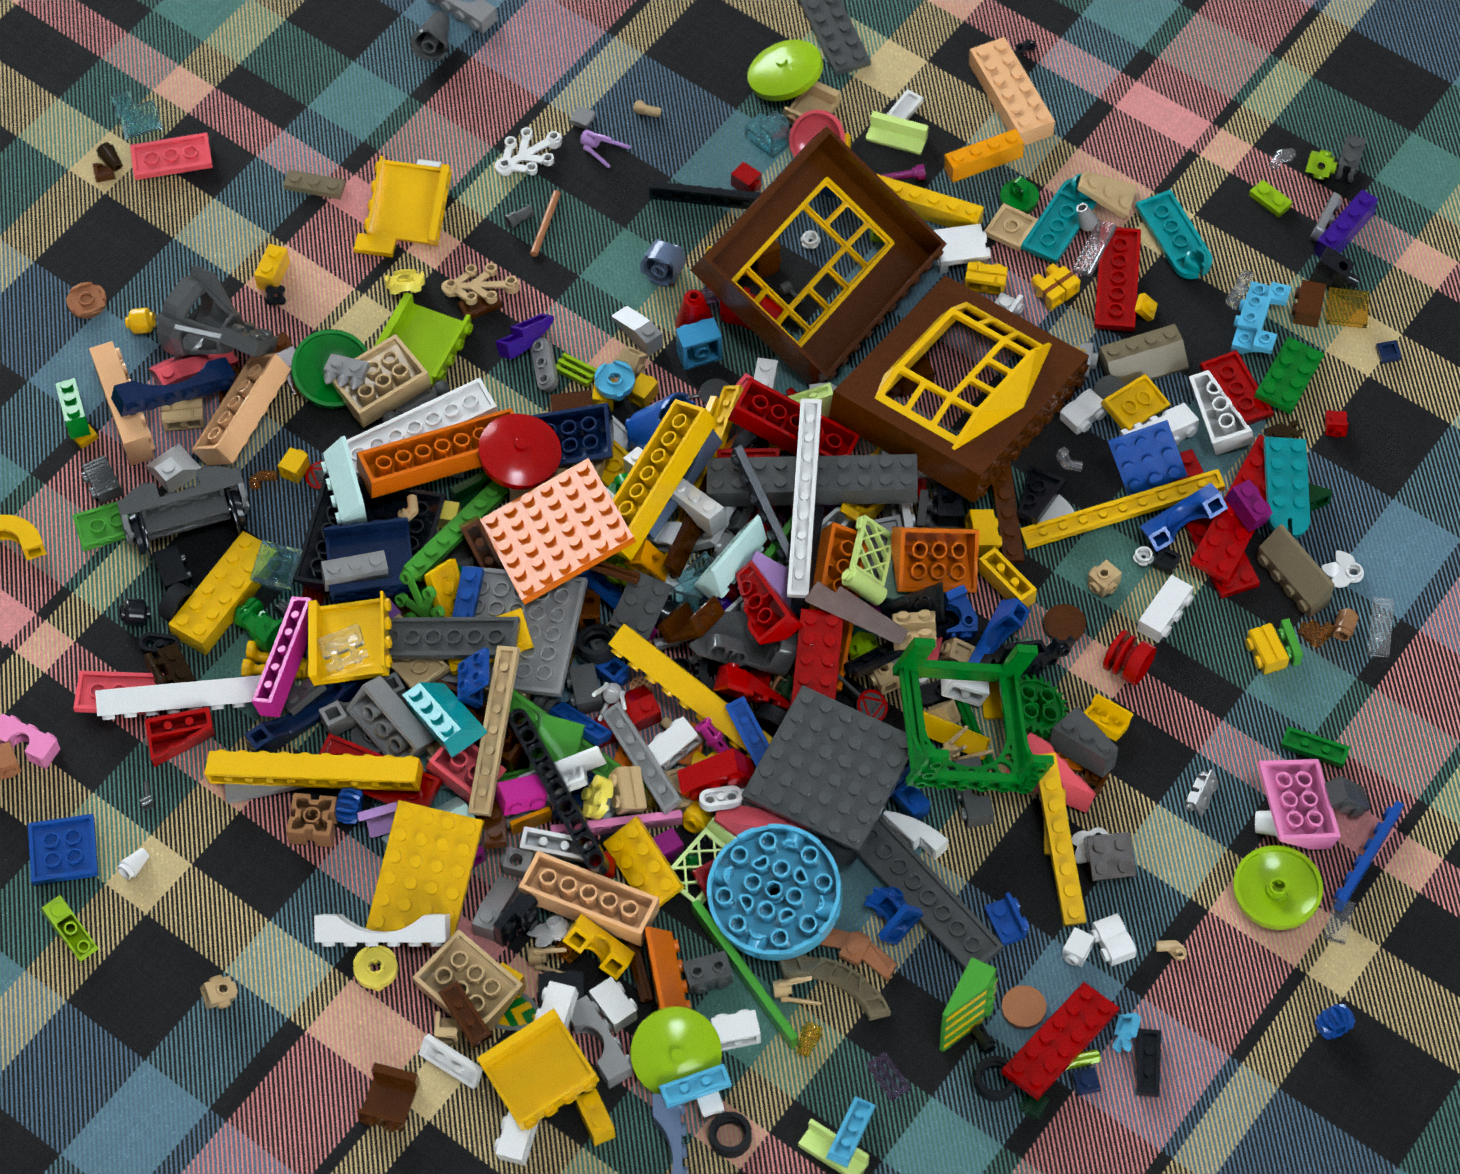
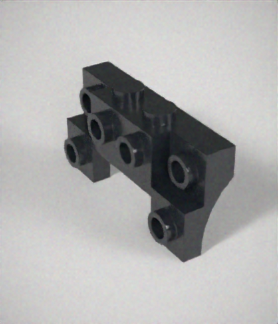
M1070 635L1067 640L1060 641L1057 637H1054L1048 646L1044 644L1042 639L1017 641L1007 644L1001 643L994 653L984 654L980 663L1002 664L1017 644L1037 645L1038 654L1022 675L1038 674L1045 669L1046 665L1056 664L1059 657L1068 656L1075 640Z

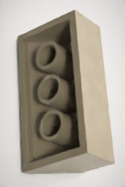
M1175 324L1109 343L1099 348L1098 361L1105 376H1116L1121 379L1125 386L1145 373L1151 380L1189 369L1184 342Z
M1283 524L1279 525L1259 546L1257 559L1262 567H1266L1270 572L1272 579L1283 587L1285 594L1296 602L1298 609L1310 618L1329 606L1335 584Z

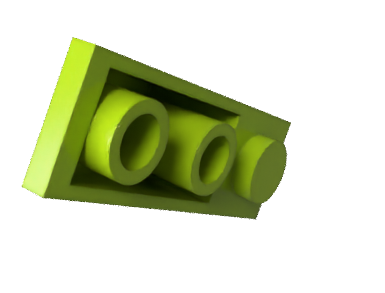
M61 895L40 908L47 921L79 962L99 949Z

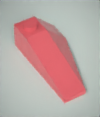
M233 351L225 354L186 355L166 359L150 367L149 371L158 385H170L193 377L204 367L207 361L226 357L230 366L233 367L239 364V360Z
M1032 732L1027 736L1032 754L1055 752V748ZM1056 753L1062 789H1066V805L1087 813L1096 793L1079 775H1076L1069 768L1067 761L1064 758L1061 759ZM1037 784L1033 790L1039 793Z
M743 805L716 811L714 822L734 836L750 828L767 826L768 824L791 825L806 831V828L768 810Z

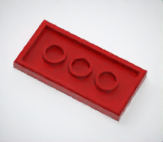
M1237 350L1200 363L1201 371H1210L1247 425L1273 416L1274 412L1270 405L1254 397L1258 385Z

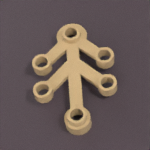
M494 263L487 264L485 271L471 282H465L470 277H475L478 274L477 266L469 264L465 267V272L456 279L444 281L441 286L443 293L447 297L459 296L468 305L477 303V295L485 299L488 304L496 303L498 300L497 293L495 291H486L485 289L504 288V291L508 294H515L520 290L519 280L515 276H508L504 281H486L491 276L497 274V266Z

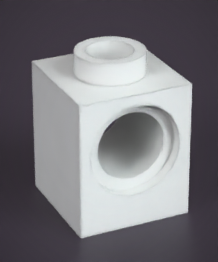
M1075 927L1063 948L1062 958L1070 965L1082 967L1093 948L1095 936Z

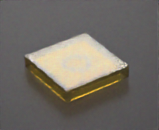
M1329 287L1326 324L1367 328L1369 291Z

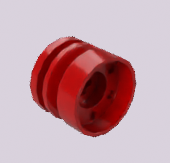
M1124 629L1109 646L1102 667L1107 671L1112 669V674L1117 675L1124 669L1122 679L1136 686L1150 668L1156 655L1157 647L1145 640L1136 647L1138 637L1136 635L1130 637V632Z

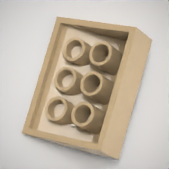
M396 334L355 358L367 361L370 365L361 386L352 390L349 380L346 385L339 387L337 377L332 382L352 415L363 428L383 417L385 412L393 411L432 387L426 369Z
M459 929L412 977L416 987L453 1019L454 1017L438 992L458 980L490 1032L498 1024L524 986Z

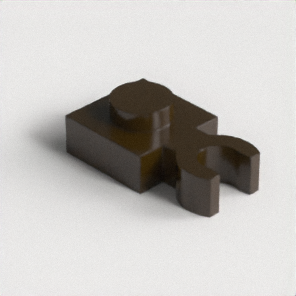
M1293 420L1286 427L1283 422L1264 429L1263 434L1266 437L1298 438L1302 436L1303 429L1294 430L1293 428L1297 427L1298 421Z

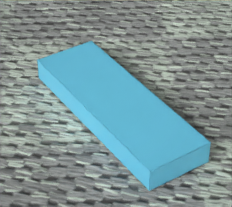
M724 1064L660 1085L659 1090L666 1108L669 1109L732 1087V1083Z

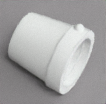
M1256 811L1255 833L1278 837L1271 811Z

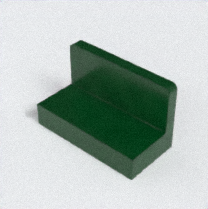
M482 471L450 488L452 500L459 502L462 510L491 482V478L485 471Z

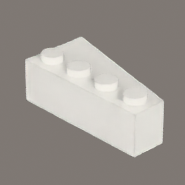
M1207 370L1189 376L1215 454L1219 455L1254 443L1255 439L1252 429L1246 424L1210 371Z
M1182 403L1164 411L1159 418L1156 415L1150 417L1146 424L1142 425L1141 422L1134 424V429L1130 431L1126 428L1120 430L1119 436L1168 420L1175 442L1178 445L1181 440L1196 434L1199 419L1185 403Z

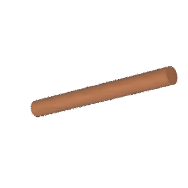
M558 190L553 191L532 246L530 255L533 257L538 256L561 192Z

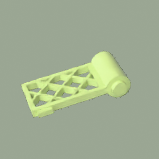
M863 515L857 518L855 528L858 531L850 565L843 572L841 578L842 584L874 606H878L887 595V588L884 586L892 555V532L868 516ZM866 524L870 526L872 535L868 534ZM881 534L888 539L886 546H884L881 539ZM870 538H875L878 545L877 549H874ZM862 541H865L869 552L865 553ZM877 551L881 552V555L883 557L882 563H880V560L877 556ZM866 555H871L874 566H870ZM858 558H861L865 569L857 565ZM872 569H877L879 579L875 577Z
M714 817L671 866L673 870L684 871V881L682 884L685 885V889H682L679 893L691 903L700 900L704 904L706 899L702 891L696 899L688 893V885H695L697 882L687 881L686 870L702 866L701 853H713L715 859L716 853L720 852L726 844L728 845L737 837L714 822ZM704 836L712 841L713 849L700 850V841ZM688 854H698L699 865L686 866V856Z

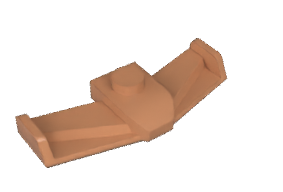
M833 928L829 935L819 944L840 950L839 958L859 967L863 960L881 975L886 982L890 980L898 966L897 962L870 941L868 935L860 931L851 933Z

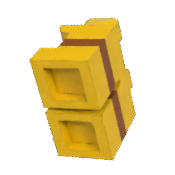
M1054 263L1045 270V274L1048 277L1044 278L1040 274H1036L1031 280V284L1036 289L1035 296L1041 297L1046 302V307L1050 312L1064 303V300L1067 301L1077 294L1081 281L1065 266L1059 268Z

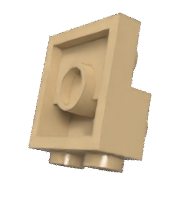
M923 609L919 612L908 613L907 611H900L899 613L892 614L893 621L909 631L900 645L893 643L894 650H905L914 637L935 639V648H937L935 611Z

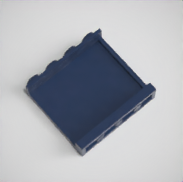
M408 517L373 520L365 523L354 522L349 525H332L323 528L327 560L384 550L388 565V578L329 585L332 603L380 597V591H384L386 596L398 595L401 592L411 594L408 584H403L400 580L403 566L412 558Z

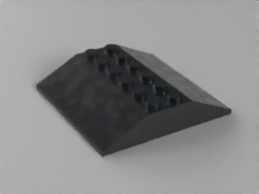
M324 474L293 581L330 596V591L325 592L321 574V561H327L323 528L338 525L335 517L338 509L332 506L330 496L334 494L332 490L328 491L325 479L329 478V476ZM358 480L367 522L390 520L398 517V511L408 507L407 496L412 494L417 496L419 512L408 522L412 557L435 536L446 494L406 488L371 499L363 480ZM422 580L420 582H415L419 590L421 588ZM412 593L407 594L408 598L415 602ZM396 595L386 596L387 598H390V600H391L394 604H396V603H395V596H396Z

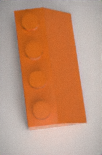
M645 927L646 947L658 1008L681 1006L691 1009L690 1000H685L684 993H688L686 979L681 980L680 973L684 972L682 959L677 960L676 953L680 952L678 939L673 940L671 931Z

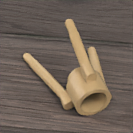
M967 725L949 741L943 743L944 747L941 748L949 750V760L953 762L992 754L993 750L990 749L960 756V752L965 750L967 746L957 747L952 744L968 730L969 727Z
M567 944L540 948L530 947L528 952L529 965H535V970L563 973L564 971L550 968L543 964L548 963V954L566 952L567 949L572 948Z
M812 976L773 981L775 998H781V1003L793 1002L816 1006L821 1005L820 1001L788 997V995L793 994L792 985L811 981Z

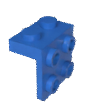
M486 647L458 663L457 700L476 709L483 706V687L489 683V649Z

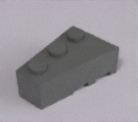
M1078 706L1052 728L1050 744L1055 748L1054 750L1102 778L1115 767L1118 747Z

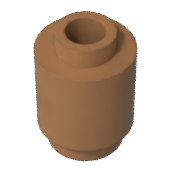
M1345 608L1338 611L1332 628L1333 636L1336 639L1348 641L1353 636L1359 619L1354 610Z

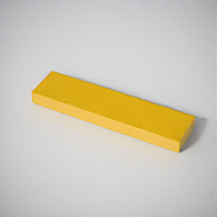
M923 711L927 735L935 741L945 743L963 728ZM968 729L952 745L957 747L966 745L967 748L962 752L973 754L988 750L991 738ZM986 755L981 756L980 759H985Z

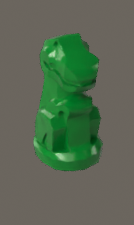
M248 598L243 605L237 606L233 619L238 627L249 632L251 638L261 650L271 652L283 619L276 620L271 618L269 613L264 611L262 602L257 598Z

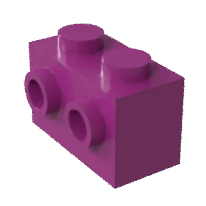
M1250 479L1233 487L1226 497L1227 502L1248 532L1266 524L1273 513L1270 505L1264 501L1259 494L1258 488L1252 484Z

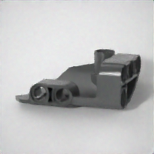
M725 611V614L702 637L689 644V647L699 656L725 664L727 662L736 663L740 667L746 665L785 677L796 659L798 637L797 632H795L787 640L760 645L748 629V619L745 612Z

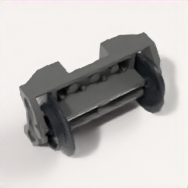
M202 467L196 471L198 487L190 486L185 488L184 491L168 492L162 497H159L155 482L140 484L139 487L134 488L123 499L116 501L127 543H130L131 546L135 545L133 539L135 537L140 555H147L152 562L153 558L146 534L149 541L232 518L237 536H239L241 528L246 527L244 514H249L248 511L250 510L240 468Z

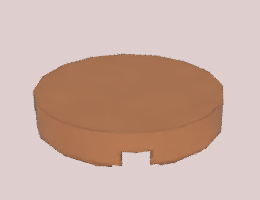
M84 282L79 283L70 290L66 301L72 315L87 319L99 315L105 309L107 297L100 285Z
M1021 985L1013 987L1006 992L1002 999L1001 1010L1004 1019L1010 1026L1022 1030L1024 1028L1032 1029L1042 1023L1046 1015L1047 1004L1044 996L1037 989Z

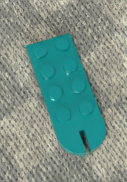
M1082 173L1066 180L1060 186L1021 244L1022 250L1055 265L1058 263L1081 229L1076 207L1081 203H1086L1091 211H1093L1097 205L1096 201L1077 190Z
M1171 189L1135 203V208L1173 270L1180 277L1197 279L1199 278V272L1201 276H1204L1210 271L1213 260L1212 254Z
M1265 436L1263 445L1266 502L1270 505L1273 512L1267 523L1272 532L1281 524L1288 530L1289 525L1291 535L1296 539L1304 535L1310 525L1306 439Z

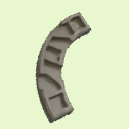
M805 954L792 959L777 961L783 979L812 976V979L828 982L844 990L857 1001L869 1021L888 1017L891 1014L887 1002L881 993L867 982V978L843 963L821 956L820 958L808 957Z

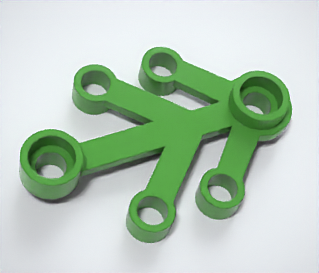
M413 566L403 569L400 574V580L403 584H408L415 600L414 602L408 598L404 592L395 596V603L399 607L406 605L414 611L408 612L403 617H417L415 613L421 617H431L430 613L432 617H444L445 610L442 606L437 605L432 608L433 600L437 595L435 588L428 586L423 589L422 595L425 598L423 600L415 583L419 579V572Z

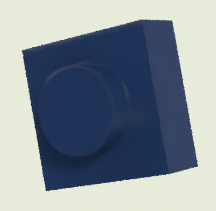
M1095 1067L1072 1073L1078 1096L1100 1092L1101 1087Z

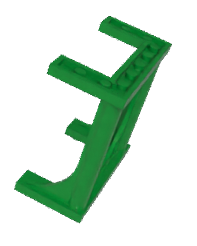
M914 637L892 668L893 676H899L910 773L906 777V785L915 786L918 789L935 787L938 790L955 788L959 791L975 789L979 792L988 790L998 791L999 793L1013 791L1020 794L1031 792L1054 764L1053 755L1032 754L1026 735L1019 678L1037 656V645L1017 644L1002 664L926 660L936 647L935 639ZM919 677L999 682L1006 734L1005 745L1000 756L986 765L971 767L949 760V750L936 749L925 729ZM1009 755L1010 760L1005 759V756ZM998 764L1005 765L1010 773H1002L998 768Z

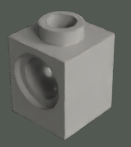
M508 846L507 852L502 854L500 865L503 868L504 874L523 878L535 855L534 852ZM514 860L522 861L518 866L512 865Z

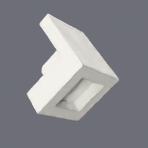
M719 1091L695 1099L703 1117L725 1112Z

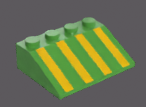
M971 957L942 1015L940 1051L944 1052L970 1033L974 1026L983 1024L986 1016L990 1018L995 1007L993 1004L996 999L994 995L998 982L996 977L997 968Z

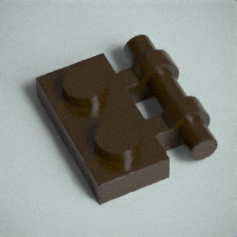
M176 642L156 651L158 659H154L151 652L143 656L147 662L145 665L148 671L151 670L155 678L154 682L156 685L168 684L170 682H193L195 680ZM160 666H163L167 675L162 674L159 669Z

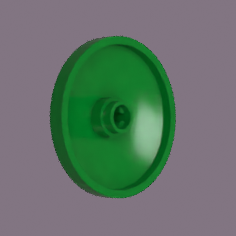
M326 329L310 334L298 345L292 358L291 375L296 389L307 401L316 406L327 409L347 407L332 382L329 384L325 383L324 367L331 354L355 359L368 351V349L357 337L342 330Z

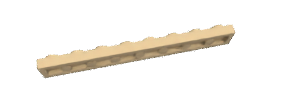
M497 646L483 727L488 733L482 736L480 740L468 808L470 815L491 817L520 654L518 647Z

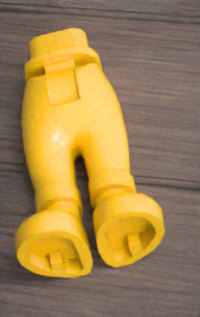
M249 640L247 643L246 659L242 662L241 677L262 675L270 652H261L255 641ZM302 657L294 680L301 679V677L302 680L309 678L308 658Z

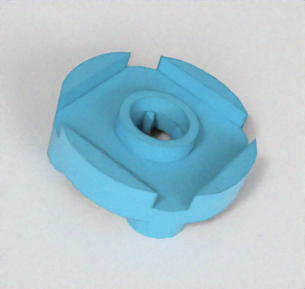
M613 361V363L607 365L604 363L595 372V389L606 398L621 401L635 387L633 369L625 362ZM618 377V382L613 383L610 379Z

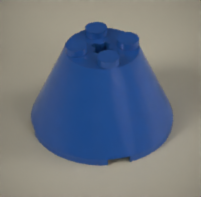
M676 392L635 412L625 422L628 449L633 451L636 447H640L644 450L675 399L696 405L695 401H691L687 393Z

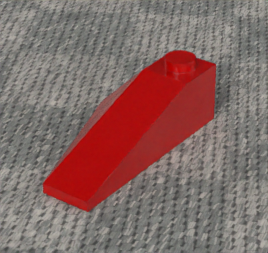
M752 560L735 573L739 592L743 597V609L747 614L748 629L760 645L787 640L803 626Z
M727 662V664L719 666L713 691L735 698L744 696L748 702L754 704L770 703L788 712L791 702L748 671L740 669V665Z
M644 684L626 692L625 701L627 709L625 711L638 731L662 721L661 710L652 692ZM598 715L594 719L599 724L611 730L604 718L602 719V721H598ZM613 732L611 739L599 745V748L618 741Z

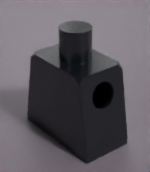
M1327 246L1309 281L1323 283L1329 289L1340 291L1344 283L1356 288L1360 277L1350 273L1354 265L1351 260Z

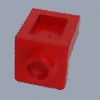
M1326 410L1325 435L1346 437L1348 429L1347 412Z

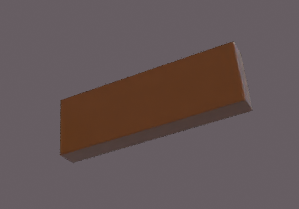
M458 980L438 992L473 1049L493 1037Z

